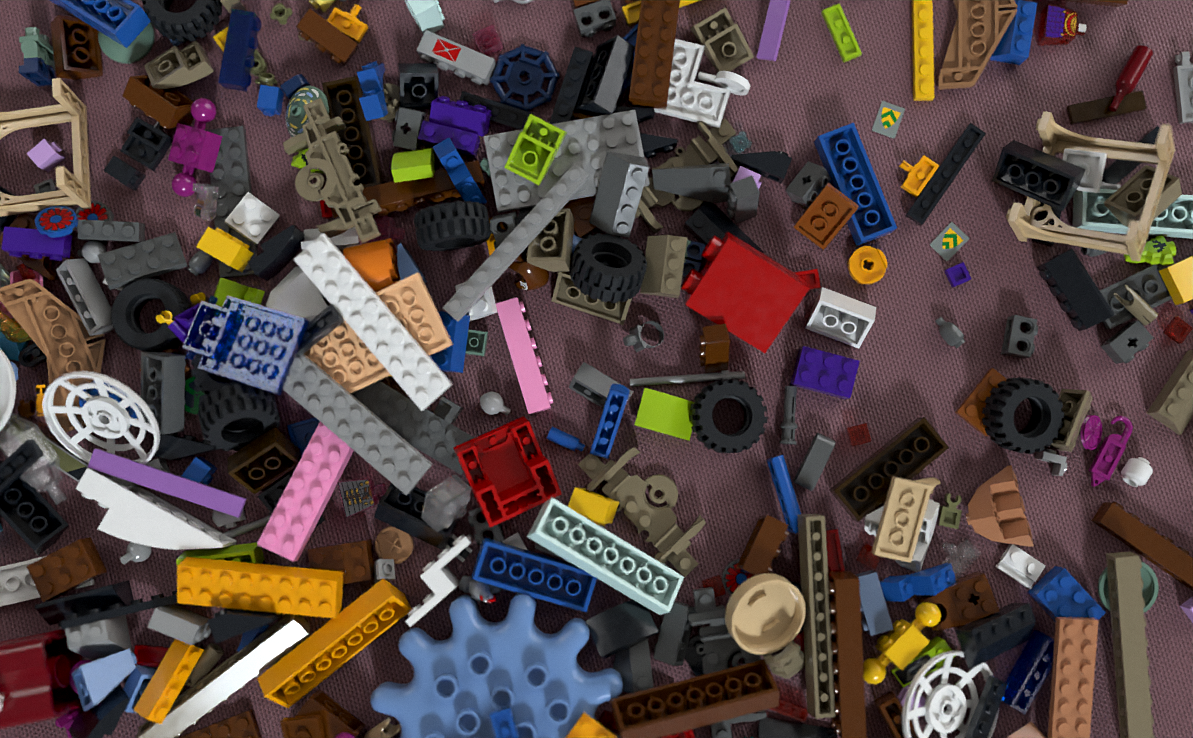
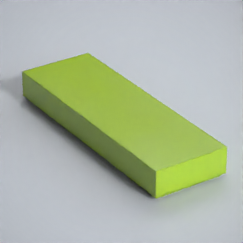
M840 3L822 10L821 14L843 63L861 56L862 52Z

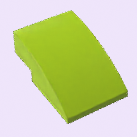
M530 114L504 168L540 185L567 132Z
M426 148L395 153L391 163L394 183L433 177L435 172L434 149Z
M644 388L634 426L690 441L691 427L693 426V422L690 421V415H692L690 408L694 402Z

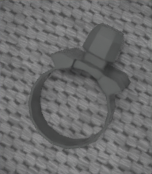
M655 321L644 323L654 325L657 328L660 339L656 346L660 345L664 340L662 326ZM644 324L630 328V335L623 338L624 345L634 346L636 352L645 348L656 347L648 345L642 340L640 332Z

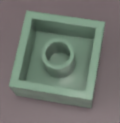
M468 329L465 354L485 357L489 333Z

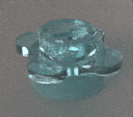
M744 131L739 132V135L735 137L732 136L729 140L736 153H742V151L750 148L752 145Z

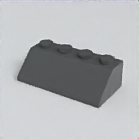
M607 151L589 220L590 224L610 235L629 238L649 170L645 157Z
M142 351L141 399L153 413L158 423L160 434L184 431L185 355L172 352ZM141 409L145 422L150 424L147 416Z

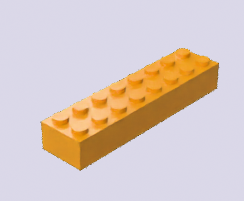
M186 557L177 565V603L336 618L342 609V571Z
M384 578L377 582L353 603L345 607L336 618L330 619L324 626L315 631L310 637L297 645L295 649L282 657L276 664L257 678L264 697L286 708L291 707L412 610L404 593Z

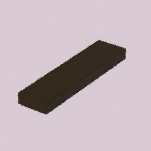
M1143 90L1125 95L1115 112L1109 110L1115 96L1069 105L1066 108L1070 124L1074 125L1143 111L1147 109Z

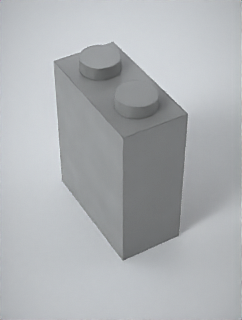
M175 604L155 608L148 624V628L190 645L208 638L211 634L208 623L209 618Z

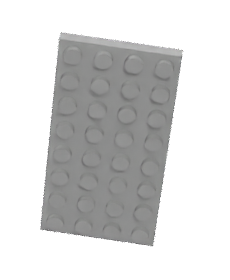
M630 110L552 124L566 131L567 134L540 185L504 168L523 129L484 136L498 213L536 206L574 163L589 174L590 178L570 200L595 196L607 151L644 157L636 111ZM648 173L644 187L649 186Z

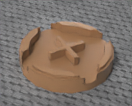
M393 526L382 529L375 540V551L380 559H394V564L407 560L413 552L414 539L412 535Z

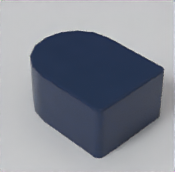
M302 74L295 75L280 85L289 100L300 88L310 86Z

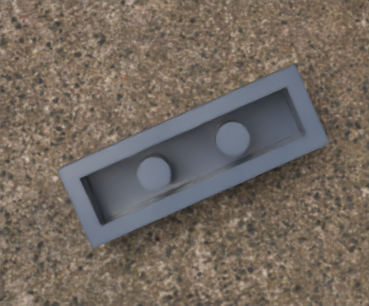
M869 570L855 574L860 582L862 630L866 631L870 636L894 630L877 572Z

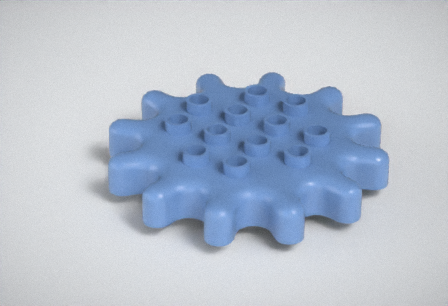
M517 593L510 602L507 617L499 622H490L482 617L476 600L471 598L470 595L465 594L457 597L450 605L449 614L453 624V633L448 639L442 641L435 640L424 630L415 627L409 629L400 637L398 642L399 651L413 665L414 677L411 682L406 684L395 682L381 683L372 692L370 703L375 711L394 716L400 722L402 731L400 738H496L490 713L507 707L511 708L519 738H566L583 712H586L597 721L595 711L598 706L618 697L622 692L623 684L620 673L615 669L607 668L597 672H587L578 664L577 654L589 639V627L585 620L573 618L557 633H544L536 627L534 622L537 602L535 597ZM606 727L617 735V738H620L617 729Z

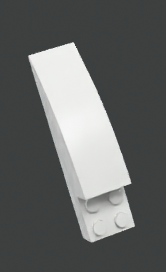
M87 468L76 487L78 491L82 492L81 495L91 500L94 499L98 501L99 506L109 509L98 529L112 536L137 544L173 550L223 548L235 545L237 542L235 539L224 535L219 530L133 482Z

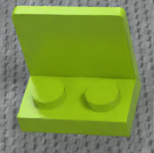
M220 278L208 313L253 328L265 291Z

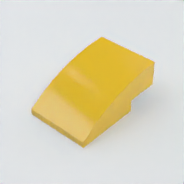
M1193 255L1159 270L1175 305L1193 299Z

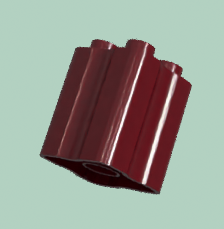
M65 629L0 641V694L4 695L0 710V729L59 718L67 714L70 709L82 707L79 695L70 686L69 673L76 663L83 660V656L68 648Z

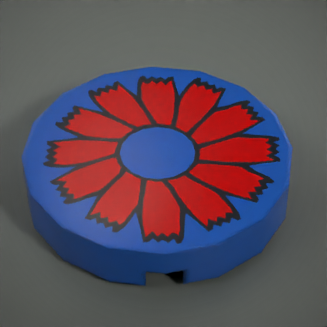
M51 206L37 214L35 225L42 235L46 234L52 238L63 237L73 232L75 226L77 227L78 218L74 210L67 206Z

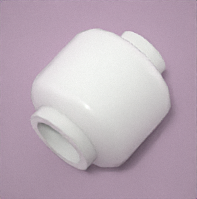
M1142 457L1129 459L1121 471L1123 481L1133 487L1145 485L1153 473V469L1149 465L1150 462Z

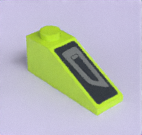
M936 636L903 670L895 667L891 672L904 688L911 684L917 672L930 659L940 653L952 650L944 639ZM945 658L934 664L924 676L941 668L944 665Z

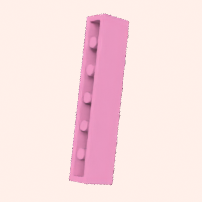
M516 297L496 303L497 312L528 414L531 415L550 409V404L554 402L551 392L547 393L545 385H548L545 374L541 375L539 367H542L540 356H536L534 352L537 346L534 337L530 338L528 332L531 330L529 320H525L523 313L526 312L523 301L519 302V299Z

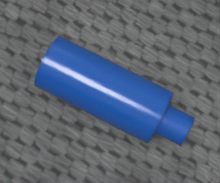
M553 426L547 436L548 440L574 452L576 449L582 452L585 447L584 444L579 442V438Z

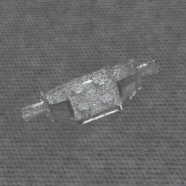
M18 414L10 416L0 431L1 451L8 458L26 440L33 438L45 455L22 474L20 478L37 489V493L47 491L55 505L64 502L68 498L58 486L59 482L63 480V477L60 475L58 454L36 424L20 418ZM13 423L18 424L23 430L20 431ZM50 468H51V471H52V473H53L54 479H52V477H51V475H50V473H49V471H48V469H50Z

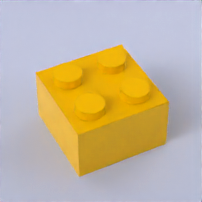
M208 227L196 246L240 272L244 271L248 261H250L254 254L248 250L249 245L218 227L215 230Z
M575 487L568 507L585 518H589L595 524L605 526V524H612L620 502L593 491L589 492L588 489Z

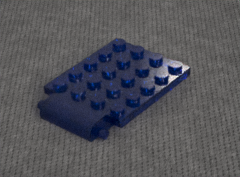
M228 295L222 307L216 305L218 298L210 296L208 302L201 301L182 347L187 350L185 358L193 360L195 354L202 355L197 367L198 369L280 395L309 320Z

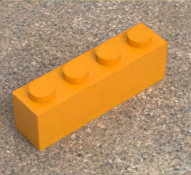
M174 639L133 711L147 720L162 724L204 650L194 644L190 645Z

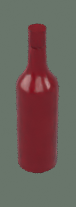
M1143 45L1134 47L1116 81V95L1109 107L1110 111L1115 112L1124 96L1134 91L1153 55V51L1149 47Z

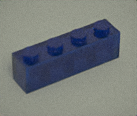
M232 9L218 81L225 89L247 92L248 86L251 84L250 73L255 63L254 51L258 47L257 34L261 30V20L255 12Z
M1036 629L1005 682L1008 686L1002 698L1003 702L1024 715L1053 666L1055 640Z

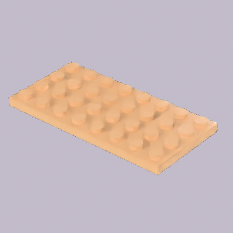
M417 272L376 293L428 356L453 345L420 273ZM345 320L304 353L350 394L391 375Z

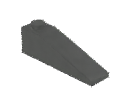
M729 163L652 169L653 185L656 190L710 203L727 202L729 200Z
M648 639L627 650H621L615 655L613 669L617 670L622 677V692L636 693L654 688Z

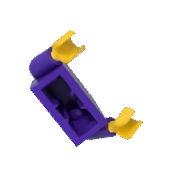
M200 292L190 296V301L195 306L175 316V321L172 320L170 311H162V315H157L156 320L159 323H167L169 325L168 328L184 344L193 346L195 351L196 348L199 349L201 347L199 343L202 339L207 340L210 333H215L217 316L208 313L210 305L205 303L206 295Z

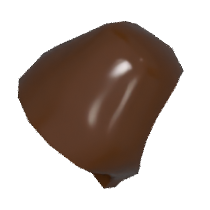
M522 252L516 258L517 261H514L508 267L522 275L520 281H514L516 287L529 291L545 286L549 281V271L527 263L528 252Z

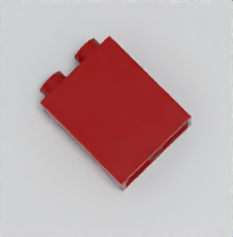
M728 231L722 240L713 236L701 255L708 260L700 273L691 269L681 285V289L687 292L685 295V305L717 325L726 323L729 332L766 353L810 288L805 279Z

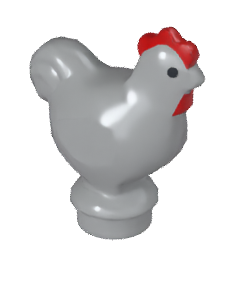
M464 575L459 583V589L464 593H470L471 598L488 603L495 602L496 596L492 594L502 590L500 587L473 580L472 576Z

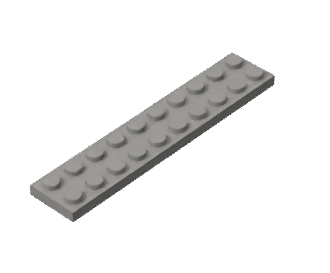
M281 337L257 367L405 495L411 492L433 465L305 354L300 357L295 356L285 337Z

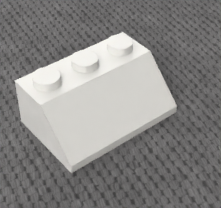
M822 287L805 328L860 348L875 321L876 307Z

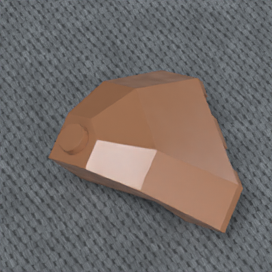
M1012 465L1005 467L977 488L968 504L969 513H966L968 525H972L976 533L991 541L1031 547L1034 546L1031 528L1024 513L1026 510L1022 496L1019 493V484Z

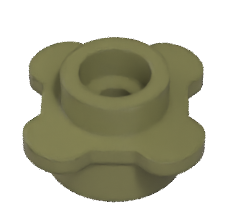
M278 3L273 7L270 17L272 20L279 21L281 25H285L288 17L292 15V10L286 8L282 3Z
M267 72L259 73V79H255V83L260 85L273 86L278 83L274 79V75Z

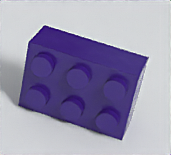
M802 346L798 351L790 385L842 399L851 398L860 361Z

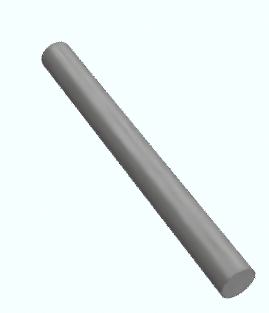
M269 515L223 534L230 538L267 525L271 516Z

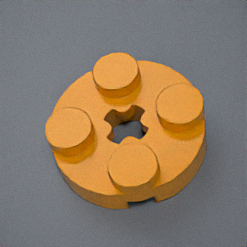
M871 246L858 248L848 259L849 274L859 284L869 285L876 283L883 278L886 272V256L881 250ZM865 260L867 261V263H872V266H870V270H867V268L864 269L863 265Z

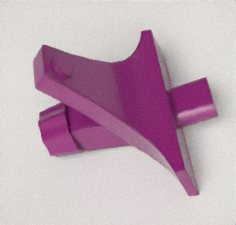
M82 707L70 709L67 714L55 721L57 727H65L69 738H72L69 728Z

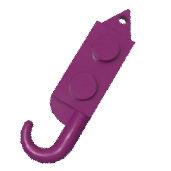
M1116 416L1110 422L1113 425L1117 421H1122L1125 424V429L1122 435L1110 434L1105 437L1088 470L1091 472L1092 487L1110 479L1126 448L1125 445L1132 434L1133 425L1130 419L1125 416Z

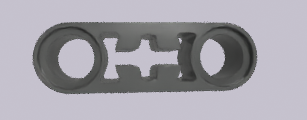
M816 433L793 483L812 491L819 480L836 441Z

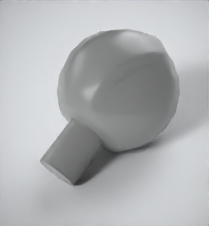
M92 240L86 242L82 249L77 251L79 257H84L90 263H100L98 254L107 252V249L100 241Z
M487 392L480 397V406L487 414L495 415L501 412L508 415L511 409L503 405V399L498 393Z
M130 542L126 548V554L120 558L122 564H126L130 560L143 562L150 556L152 548L151 546Z

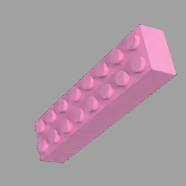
M319 422L257 545L291 561L299 560L354 451L323 423Z

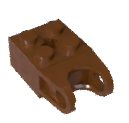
M22 213L9 227L37 229L35 225L36 217L29 213ZM3 234L0 236V243L3 241ZM70 252V258L66 259H75V256L72 252ZM29 255L18 257L24 264L52 281L58 278L52 268L54 260L49 259L50 257L42 256V259L30 258Z
M976 571L955 579V583L938 594L924 595L919 599L920 603H938L941 607V619L936 626L930 627L931 630H944L965 625L1000 611L984 573Z

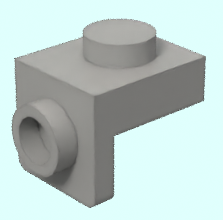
M1050 449L1036 452L1035 459L1053 463L1051 475L1063 476L1067 469V457L1056 455L1057 451Z
M394 559L376 560V563L373 564L375 583L383 578L387 581L395 579Z

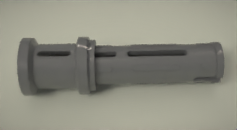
M785 386L784 418L780 424L782 437L779 440V444L797 445V441H795V429L798 426L795 423L796 386Z

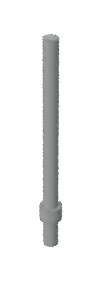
M724 370L721 373L630 379V386L745 379V372H729V370Z

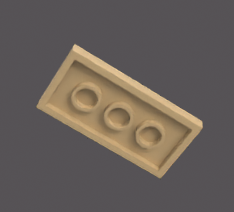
M892 476L871 553L882 557L912 562L932 490L931 485Z

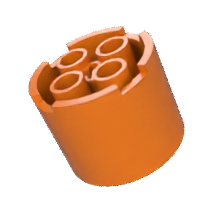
M391 238L349 246L343 249L344 257L375 293L401 281L397 255H395L397 249Z

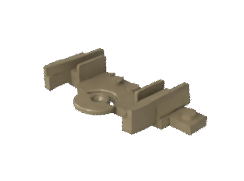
M321 98L303 105L310 122L302 125L304 133L286 140L283 146L288 155L309 148L305 154L308 165L298 172L295 179L296 190L302 198L308 201L324 199L327 206L335 208L340 217L326 224L317 225L318 230L321 234L324 233L328 238H331L355 227L362 243L380 236L372 215L381 212L382 209L376 200L367 201L362 193L364 189L362 184L354 186V182L360 179V177L353 172L349 160L345 156L348 154L349 148L345 143H342L338 133H336L346 128L344 122L340 117L330 119ZM319 169L325 172L327 177L326 185L325 179L321 174L311 173L310 170ZM313 178L317 179L315 184H311Z
M726 119L722 120L720 128L713 127L710 130L701 121L698 123V129L707 139L706 143L699 135L691 140V143L687 146V151L683 147H677L675 150L676 157H672L658 168L652 167V169L709 165L718 161L720 164L729 163L731 179L738 169L731 157L726 153L723 144L736 136V132ZM653 177L648 178L649 186L643 187L635 219L642 216L648 227L656 233L662 230L663 226L655 220L650 212L651 209L656 206L664 208L672 203L673 206L681 211H693L698 209L704 201L678 195L679 199L676 200L673 193L654 189Z
M635 447L625 452L616 463L610 460L606 465L596 455L589 453L578 464L592 479L587 485L588 491H593L605 479L608 483L601 490L609 498L620 502V508L617 511H620L622 507L624 508V514L637 526L638 533L642 530L649 532V536L645 541L652 542L659 550L654 559L662 564L669 560L686 577L699 563L685 549L691 545L689 540L703 528L706 523L701 515H698L694 523L684 533L676 524L677 516L671 510L678 499V489L674 481L660 474L652 475L643 481L638 475L630 476L621 468L632 457L640 453ZM649 484L652 486L649 491L650 499L658 504L666 501L667 505L655 507L649 504L645 496V491ZM657 490L662 491L661 497L655 496Z

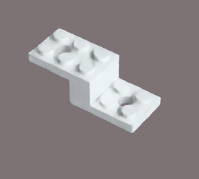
M463 534L452 543L454 545L452 549L448 547L437 556L439 558L437 562L433 560L422 569L424 573L420 577L433 592L423 600V606L418 604L408 613L409 618L405 622L410 627L459 585L460 581L446 565L475 540L471 534L467 536Z

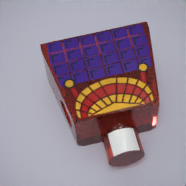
M1048 4L1041 11L1037 45L1069 44L1076 35L1083 36L1085 34L1086 24L1077 23L1078 13L1076 11Z

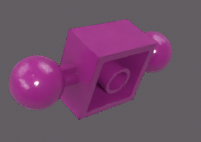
M206 98L197 99L191 105V114L195 119L194 127L177 123L168 158L169 161L184 165L182 173H178L172 179L173 191L182 197H189L197 190V181L193 176L194 168L213 173L223 137L205 131L206 123L211 122L216 116L214 103Z

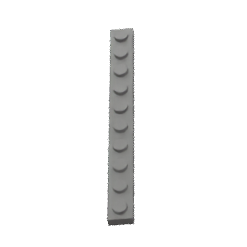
M574 163L445 304L443 309L459 322L590 178L589 174Z

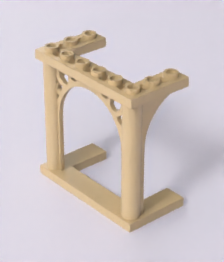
M61 78L52 79L53 97L60 104L0 112V139L19 129L71 121L74 175L64 166L56 167V186L61 190L24 196H13L0 192V217L42 211L45 208L58 205L67 207L79 205L82 209H91L87 110L85 104Z
M1043 111L1042 117L1037 121L1036 130H1038L1039 136L1042 139L1044 146L1042 152L1055 157L1057 153L1064 154V149L1107 153L1106 158L1158 165L1140 221L1131 220L1126 236L1069 226L1056 217L1051 206L1044 204L1039 207L1040 201L1025 196L1027 198L1025 205L1013 202L1012 208L1008 210L1006 216L1017 239L1026 242L1027 238L1126 254L1130 255L1131 260L1140 262L1175 153L1171 125H1161L1156 145L1094 138L1077 134L1055 123L1052 112ZM1041 211L1048 212L1045 219L1040 221L1034 219L1037 213ZM1050 220H1054V225H1051L1048 222Z

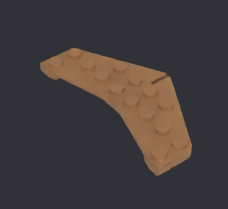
M953 0L958 17L939 75V90L969 88L977 83L1017 13V4L1014 0Z
M27 279L0 287L1 303L47 357L49 386L57 378L71 372L85 371L100 374L106 339L88 345L86 341L104 336V334L90 336L80 316L35 280ZM78 377L69 378L66 381L79 386L90 383L94 379ZM59 385L54 393L53 406H66V399L71 391ZM76 395L73 406L80 407L79 396ZM55 413L59 424L65 432L75 429L67 413ZM75 414L80 424L85 426L82 415Z

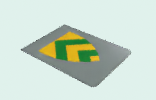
M882 101L872 131L895 138L905 108Z
M951 222L930 243V246L942 258L948 261L970 238Z

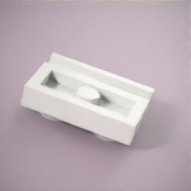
M1009 544L1000 558V562L995 567L1026 588L1031 589L1046 565L1014 544Z

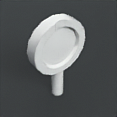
M719 71L717 75L703 72L698 73L699 80L716 83L718 87L730 90V93L735 95H746L751 87L747 79L733 72Z

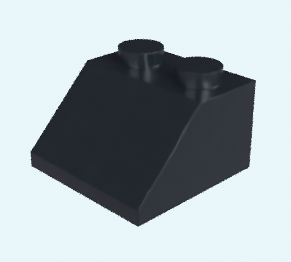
M398 63L400 107L431 108L432 101L438 98L439 73L436 63Z

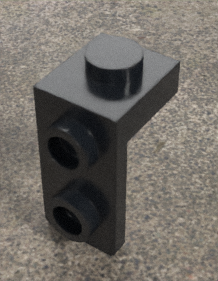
M116 156L111 158L104 169V172L134 191L138 189L146 175Z

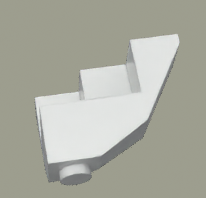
M299 266L295 267L270 292L263 312V326L266 332L276 335H292L329 307L323 299L325 296Z
M929 499L912 562L895 560L901 567L915 572L921 570L936 525L939 503ZM884 506L866 515L864 530L869 535L873 534L876 537Z

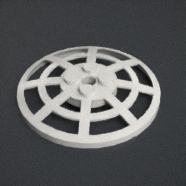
M71 372L57 378L47 388L42 403L46 423L57 440L83 461L89 463L92 453L78 445L84 438L97 446L107 449V452L115 454V451H127L134 448L140 458L133 461L142 464L148 463L158 450L160 432L153 413L135 392L119 381L93 372ZM83 377L94 379L95 383L75 386L66 380ZM104 382L107 383V384H109V385H111V386H114V387L117 388V389H114V388H112V387H110V386L105 385ZM59 385L71 391L67 396L66 406H53L54 393ZM98 388L100 396L92 397L83 390ZM107 391H110L118 395L123 400L121 402H117L116 400L109 398ZM76 395L87 401L83 407L73 406ZM136 404H137V405L142 409V411L145 413V415L147 416V418H148L150 424H148V423L145 422L144 417H143L141 411L139 410V408L136 406ZM131 406L138 419L130 417L125 408ZM55 413H67L70 422L78 433L70 438L59 424ZM75 414L82 415L83 421L87 425L86 427L80 424ZM130 425L140 427L137 438L128 430ZM146 430L154 434V445L147 454L140 445L145 437ZM94 432L99 436L107 438V442L96 438L90 433ZM124 435L130 442L127 444H115V439Z
M960 650L940 653L925 663L912 680L905 697L902 715L905 738H911L909 731L910 719H913L914 729L919 738H928L933 729L939 732L940 738H947V733L958 729L960 733L955 738H964L979 702L977 689L972 678L980 671L985 682H987L989 675L994 677L988 665L984 662L970 669L967 673L959 668L952 667L953 656L964 657L963 651ZM945 658L943 668L933 671L925 679V673L934 664ZM949 673L961 676V679L955 685L948 684ZM941 674L940 684L932 689L929 682ZM920 684V687L914 699L913 709L910 710L912 697L914 695L917 685ZM966 684L971 694V699L967 700L961 690ZM924 690L928 696L925 705L918 708L919 700ZM966 708H971L968 721L965 725L962 721L966 714ZM999 709L995 716V719L993 721L987 738H991L993 735L998 719ZM922 715L925 716L927 722L923 732L918 723V717Z

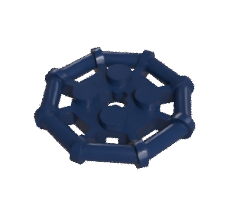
M521 44V46L497 56L498 61L493 75L490 77V83L493 84L500 103L530 111L552 101V95L557 81L560 79V74L557 73L547 51L543 52ZM521 54V58H519L518 61H509L510 59ZM528 54L537 57L538 59L535 61L526 58L525 55ZM542 62L545 63L549 73H543L540 67ZM504 64L507 65L508 68L505 76H500ZM528 74V78L530 79L528 81L522 82L520 76ZM544 79H550L545 92L541 89ZM501 82H506L509 88L506 94L500 84ZM537 93L541 95V97L528 103V97H533ZM514 94L523 97L524 103L511 99V96Z

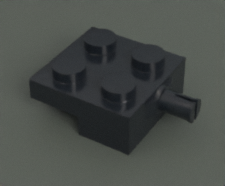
M136 117L127 131L130 136L120 151L155 172L172 145L173 139L162 131L163 127L158 121L155 125H152Z

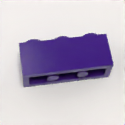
M439 96L431 103L429 122L475 133L478 136H485L489 131L491 110H487L482 105L470 106L465 101L458 100L454 102L450 101L448 97Z
M427 121L422 122L418 136L421 145L433 148V146L443 140L450 138L460 155L476 158L480 145L478 134Z
M4 227L1 250L9 253V256L12 257L29 255L30 258L42 259V256H47L51 260L62 261V258H70L72 235L68 234L63 237L52 238L46 234H40L37 229Z

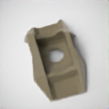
M793 641L788 643L783 652L774 657L771 654H762L772 673L785 679H790L805 667L804 652L800 650L801 646Z

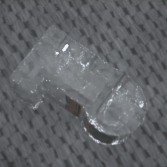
M193 183L192 191L197 192V204L194 206L195 216L205 221L213 220L217 211L219 187L212 184Z

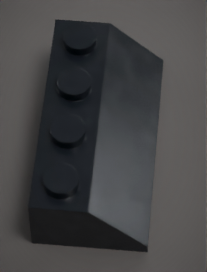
M617 35L597 46L579 95L575 112L595 117L614 113L617 107V99L622 93L623 82L628 75V67L634 58L635 47Z
M1013 140L1003 147L992 181L1063 211L1079 187L1086 169Z
M707 202L685 222L684 228L699 243L707 245L713 236L722 240L728 231L761 253H764L714 203Z
M1073 249L1060 253L1037 267L1041 278L1046 280L1050 286V292L1057 297L1061 309L1068 314L1072 326L1078 329V331L1086 330L1115 315Z
M23 475L0 494V515L37 555H40L53 545L69 526Z
M391 483L378 502L374 518L444 551L457 528L464 510L417 487H414L408 495H405Z
M128 580L37 604L35 609L49 625L58 624V627H61V621L66 620L67 615L79 613V616L88 615L87 611L100 608L101 611L109 610L110 605L122 603L123 607L129 605L130 601L134 599L130 581Z
M1011 603L1000 608L999 612L975 620L955 630L968 669H972L1029 640L1036 623L1030 603Z

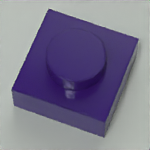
M964 262L944 271L952 288L971 280Z

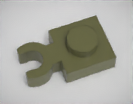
M946 493L944 497L946 507L940 506L937 525L958 529L962 510L956 508L961 503V496L956 495L955 501L952 502L950 500L951 494Z

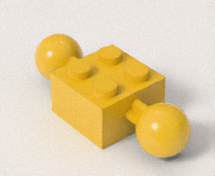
M929 602L920 603L915 610V619L911 623L903 619L897 620L892 624L894 630L883 634L877 640L878 644L875 647L881 652V655L877 659L869 658L863 662L864 680L867 683L878 684L882 682L886 676L885 667L890 662L900 670H903L929 644L930 641L920 631L924 627H934L939 623L941 612L937 605Z

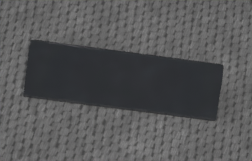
M1159 126L1151 129L1136 143L1156 145L1160 131ZM1116 159L1104 169L1102 181L1108 184H1117L1142 162Z
M770 717L758 721L756 734L757 738H837L833 728Z

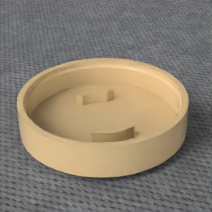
M771 573L760 574L743 582L732 594L725 613L726 626L730 635L744 650L753 654H770L781 650L797 636L805 619V602L800 591L786 578Z

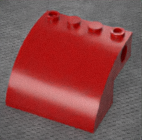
M524 416L453 447L468 484L490 528L551 498L562 495L550 463L542 454L530 422Z

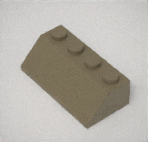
M570 271L558 273L552 302L624 325L632 298L624 302L618 301L617 303H611V301L605 303L599 299L594 300L589 295H584L581 289L576 288L571 280Z
M1193 350L1186 352L1147 412V414L1178 435L1182 434L1193 417Z

